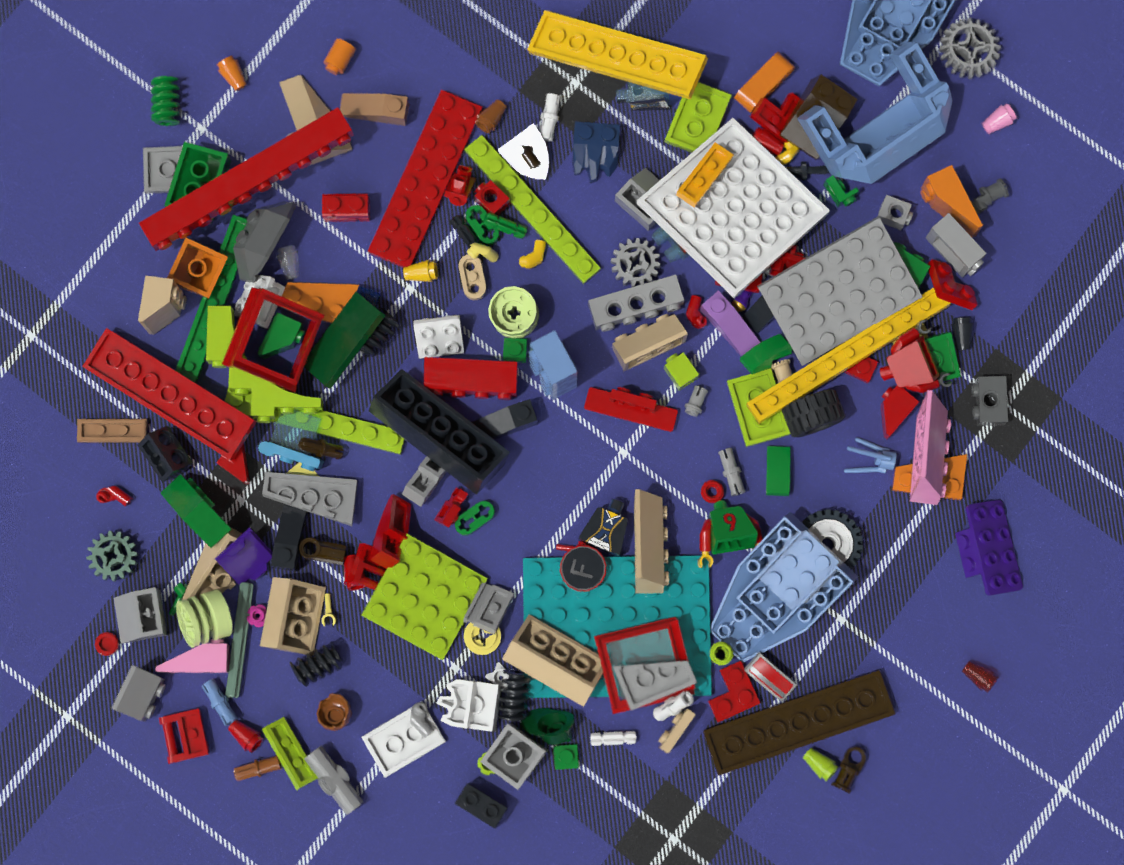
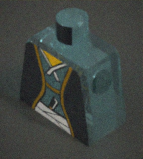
M628 82V89L616 90L617 103H629L635 111L670 110L669 93Z

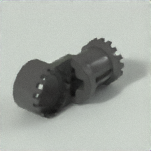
M1001 178L986 188L984 186L979 188L981 196L973 199L974 202L971 200L977 214L986 210L988 206L992 205L993 201L1009 196L1007 187H1004L1006 184Z

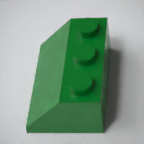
M184 142L164 207L229 171L231 164L229 155Z

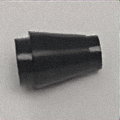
M971 317L953 318L951 327L957 350L971 349L970 345L974 326Z

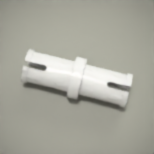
M556 94L546 95L545 109L541 113L540 133L545 141H553L554 128L559 119L557 114L561 96Z
M683 691L676 697H669L665 700L664 704L653 710V715L658 721H664L671 715L676 716L683 708L693 703V697L688 691Z

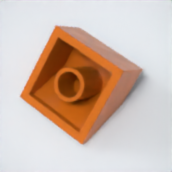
M185 238L167 278L173 279L179 287L209 299L228 257L191 239Z

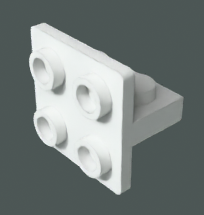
M257 275L254 283L245 282V290L241 298L236 302L234 316L240 318L251 287L256 289L263 288L279 296H282L285 287L275 282V278L271 276ZM264 300L255 324L268 329L278 305Z
M460 315L414 320V331L420 359L464 353Z

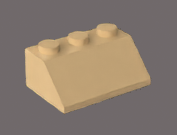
M145 275L138 322L149 334L154 335L180 316L181 309H185L186 296H183L184 293L173 279Z
M665 314L658 317L656 323L650 326L643 324L635 329L636 332L629 336L625 333L614 339L615 342L612 343V349L625 372L686 343L688 334L675 314L671 316Z
M273 577L260 646L304 655L308 653L310 656H313L326 587L293 579Z

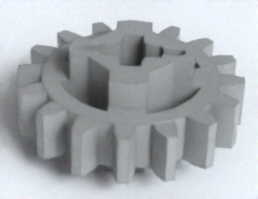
M636 238L635 243L627 239L626 246L620 243V251H613V255L617 258H611V264L616 265L612 267V272H618L616 280L623 278L624 286L630 282L631 286L635 287L636 283L642 285L644 281L652 282L651 275L657 277L658 272L654 268H660V263L655 262L659 259V254H653L655 246L648 248L647 240L640 244L639 238ZM632 249H637V251L632 253L627 252ZM645 254L649 256L651 265L645 261ZM640 256L639 265L633 267L631 271L632 262H634ZM620 261L626 265L625 273L621 268ZM640 273L644 274L643 276H640V277H634V275H637V274H640Z

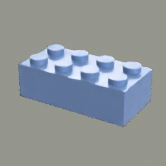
M556 331L530 343V351L528 352L530 355L529 365L534 375H539L541 379L540 386L546 396L550 395L552 400L577 388V370Z

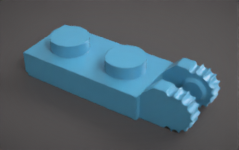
M261 441L258 445V451L266 456L280 455L279 460L290 464L293 463V460L302 463L301 468L313 472L315 468L322 469L324 463L322 459L270 441Z

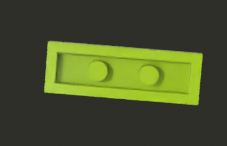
M284 717L262 729L296 790L318 779L304 760L306 754Z

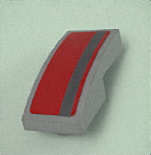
M760 652L744 668L751 677L781 702L797 686L794 680Z

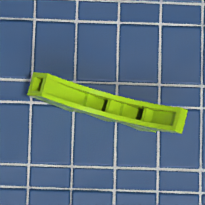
M208 306L206 361L212 364L213 368H226V366L222 365V361L235 331L234 310L231 306ZM243 353L242 358L247 359ZM229 368L228 388L231 392H234V395L246 396L248 392H251V417L257 419L258 423H271V419H277V410H280L281 414H294V411H303V414L309 415L317 414V411H323V401L321 398L291 393L242 370Z

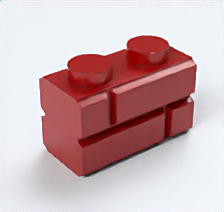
M322 194V217L324 222H357V220H360V222H370V199L368 194Z

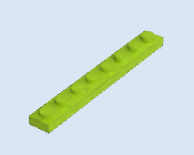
M482 135L464 149L466 154L482 172L510 198V203L583 285L601 270L597 263Z
M228 388L225 402L251 417V392H248L246 396L234 395V392H231ZM277 410V419H271L273 423L401 455L405 441L404 438L389 427L327 411H317V414L309 415L303 414V411H294V414H281L280 410Z

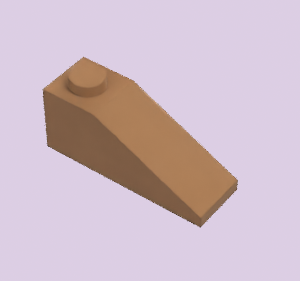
M342 94L340 111L344 117L406 126L409 110L408 97L391 94Z

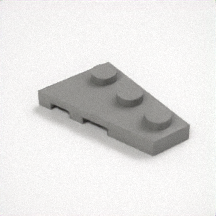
M688 661L613 666L631 711L697 683Z

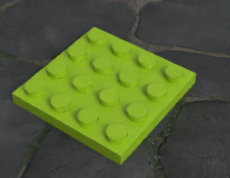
M406 534L408 539H404L400 544V561L392 568L388 567L385 570L361 616L443 660L464 623V616L477 591L488 578Z

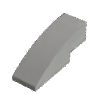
M426 456L416 473L406 484L402 495L422 507L446 471Z

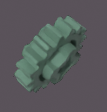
M109 531L107 537L100 533L101 540L93 539L94 548L88 547L92 555L87 556L86 559L93 561L89 568L97 569L94 573L97 577L103 573L102 579L105 581L108 580L109 576H111L114 582L117 581V576L125 579L126 571L131 574L133 573L130 566L137 565L133 557H137L139 554L132 551L136 544H128L131 538L126 536L122 539L123 533L119 531L116 536H114L113 531ZM110 542L109 546L101 548L104 544ZM122 544L127 550V556L122 552ZM109 553H115L117 558L111 560L108 558ZM98 556L101 557L104 562L103 568L100 566L98 562ZM124 564L122 568H120L117 571H114L115 567Z

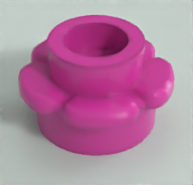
M261 604L251 606L247 611L250 614L247 616L248 623L255 625V627L264 626L266 607Z

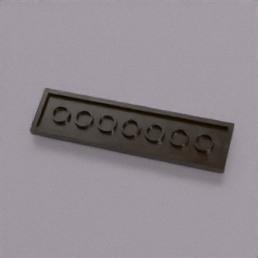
M880 670L702 732L717 775L719 776L893 716L895 712Z

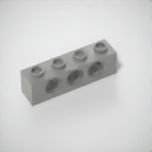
M676 275L588 300L595 329H601L602 332L615 328L614 325L620 323L624 325L633 324L640 317L645 316L646 319L659 315L658 312L667 310L668 313L677 311L684 303ZM654 294H662L665 300L662 303H656L653 301L652 296ZM633 300H639L642 302L643 307L635 310L630 306V303ZM616 306L620 308L621 313L618 316H612L608 312L609 308Z

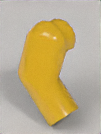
M789 142L784 143L786 151L775 157L783 166L790 162L799 151L796 146Z
M535 240L533 252L526 256H521L519 265L522 268L532 269L541 264L546 242Z

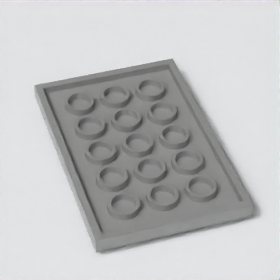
M879 217L874 218L757 286L802 366L854 337L873 324L882 321L922 298L918 287Z

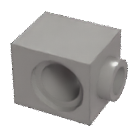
M886 195L877 217L881 219L883 224L902 230L904 224L909 225L913 212H910L912 204ZM890 210H899L901 212V217H893L890 213Z

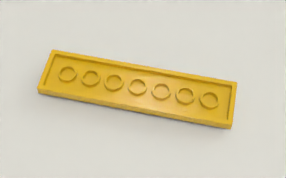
M546 10L527 49L530 54L690 100L708 60L704 54Z

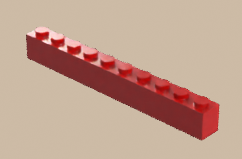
M337 107L139 222V225L155 251L159 249L161 251L165 250L176 239H184L191 235L193 229L210 224L212 218L217 215L223 216L229 213L236 204L248 202L255 193L267 191L272 187V183L278 180H286L292 175L291 172L296 169H304L315 158L327 156L331 153L332 148L338 145H346L351 141V137L354 136L353 131Z

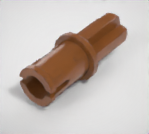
M277 755L260 761L255 759L253 763L235 767L234 776L237 781L255 776L260 778L262 774L281 770V763Z

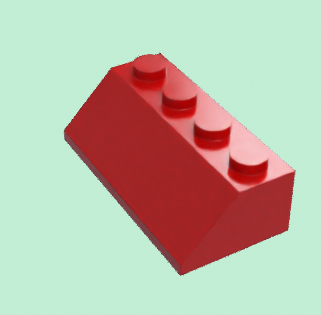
M424 357V386L438 397L443 396V393H450L452 397L465 398L466 394L475 395L477 399H488L489 396H498L499 400H512V397H517V362Z

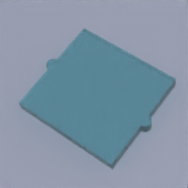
M294 410V414L280 413L278 421L274 423L276 427L270 442L309 455V452L299 450L298 442H300L302 437L316 440V433L321 419Z

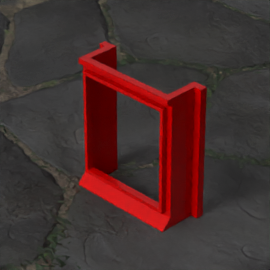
M251 287L222 365L229 368H237L284 388L285 391L294 393L296 392L297 383L319 326L325 315L263 288L256 289ZM264 300L311 320L289 377L242 358Z

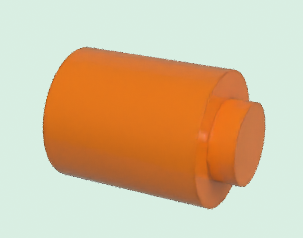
M337 38L323 62L326 65L325 69L334 75L338 73L343 74L356 51L355 47Z

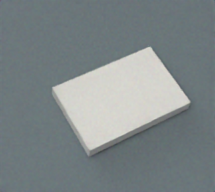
M411 708L361 737L384 778L446 742L428 710L426 711L425 722L433 731L426 738L410 723Z

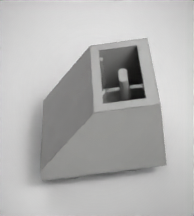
M644 168L616 193L615 202L649 231L656 222L637 204V200L660 180Z
M155 587L133 591L114 598L121 644L167 636L160 589Z

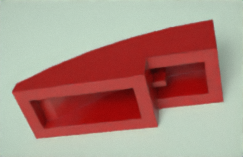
M394 494L390 496L381 516L370 560L386 569L388 567L392 568L400 561V544L404 539H408L406 534H408L411 504Z

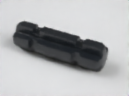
M456 215L450 220L451 225L454 229H457L458 235L467 247L469 246L470 248L472 243L481 244L479 241L477 242L476 236L468 225L464 224L465 222L460 215Z

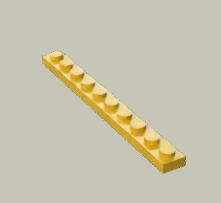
M933 287L922 294V298L882 321L873 324L750 400L746 406L759 424L781 411L789 403L809 394L896 340L909 329L915 328L919 321L928 320L946 309L951 303L937 298Z

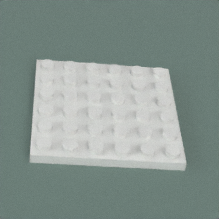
M734 118L637 200V204L733 298L740 294L830 212L818 198ZM716 142L734 154V156L694 208L676 196V193Z

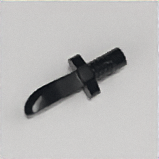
M801 161L800 166L785 167L792 175H801L804 181L807 180V174L830 173L825 165L806 167V161Z

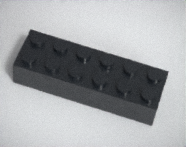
M403 369L372 399L369 408L371 414L476 495L500 471L510 452Z

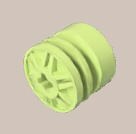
M516 286L505 287L496 292L490 301L488 308L489 318L496 330L504 337L524 338L531 334L537 326L539 320L538 307L532 295L525 289ZM514 309H517L520 315L516 316V319L513 320L509 313H513Z
M216 589L200 594L199 601L194 596L188 598V601L186 599L177 601L176 612L179 626L184 639L191 648L199 646L200 643H208L209 635L213 640L231 636V615L228 605L219 590Z

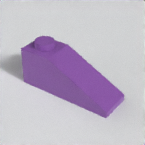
M719 290L701 305L700 311L741 357L760 343L742 317Z

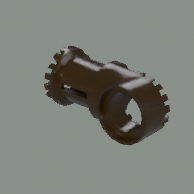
M850 747L845 751L844 758L839 766L841 770L835 782L831 783L832 786L838 789L842 787V791L851 793V785L855 777L859 776L866 760V754L861 748ZM856 750L860 752L861 761L859 763H850L848 755L851 751Z

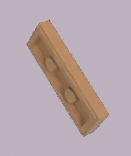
M77 419V442L140 443L147 435L148 420Z

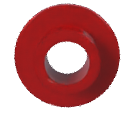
M715 480L705 482L701 488V496L708 503H716L724 495L723 486ZM710 488H714L717 493L715 496H710L708 494V490Z

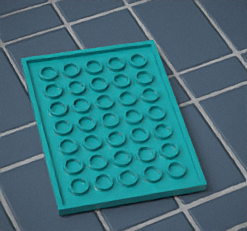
M668 556V563H664V571L669 573V585H664V593H635V557H604L606 575L598 587L588 592H577L565 584L560 574L562 558H523L524 621L528 615H531L598 654L594 636L676 617L688 663L697 682L694 684L695 694L692 696L712 695L709 561L706 558L702 559V568H699L697 562L701 556ZM668 629L606 643L619 697H625L613 666L676 662ZM602 674L590 697H609L604 674ZM531 677L532 681L527 683L530 686V691L526 692L529 698H568Z

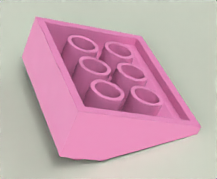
M927 390L916 417L910 502L938 505L940 499L945 497L946 484H942L943 476L947 474L948 463L944 462V454L947 455L949 450V441H946V433L950 432L951 420L947 419V409L932 390Z

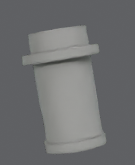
M694 386L690 400L684 406L686 408L685 412L694 417H697L702 412L701 406L708 393V390L703 387L700 390V386Z

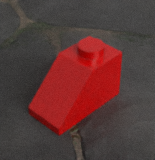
M890 386L881 396L885 399L881 404L883 437L885 439L891 436L919 403L904 388L898 386L894 389Z

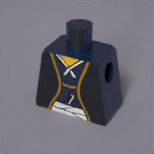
M612 499L607 510L598 507L581 532L578 541L619 557L628 522L627 518L620 516L625 504Z

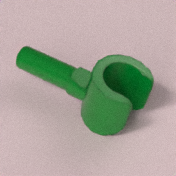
M179 583L175 586L174 591L178 597L169 611L170 615L174 616L177 601L183 599L188 587L187 584L183 586L182 583Z

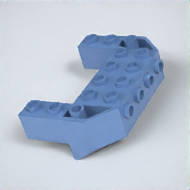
M906 42L889 54L911 93L847 138L843 139L825 107L815 105L797 118L831 175L872 184L945 133L952 105L950 89L947 82L939 81L918 43Z

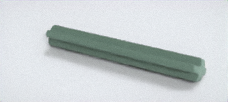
M245 582L240 583L225 694L231 698H238L240 695L249 626L247 616L250 615L247 611L251 607L254 588L253 584Z

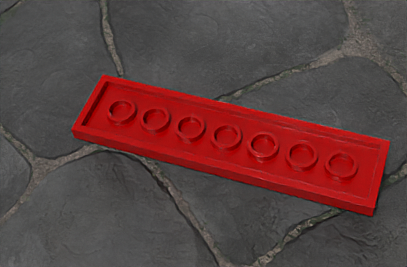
M444 90L440 91L370 244L369 254L402 268L413 264L442 201L445 190L476 126L477 115L482 112L483 107Z
M108 328L105 329L82 366L231 461H233L257 422Z

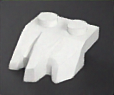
M459 679L447 684V689L451 692V696H440L436 703L447 708L449 711L448 714L442 716L441 721L454 727L495 732L499 697L501 694L500 688L502 685Z

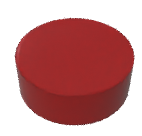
M104 632L96 638L95 648L101 655L111 656L118 651L119 640L116 635Z

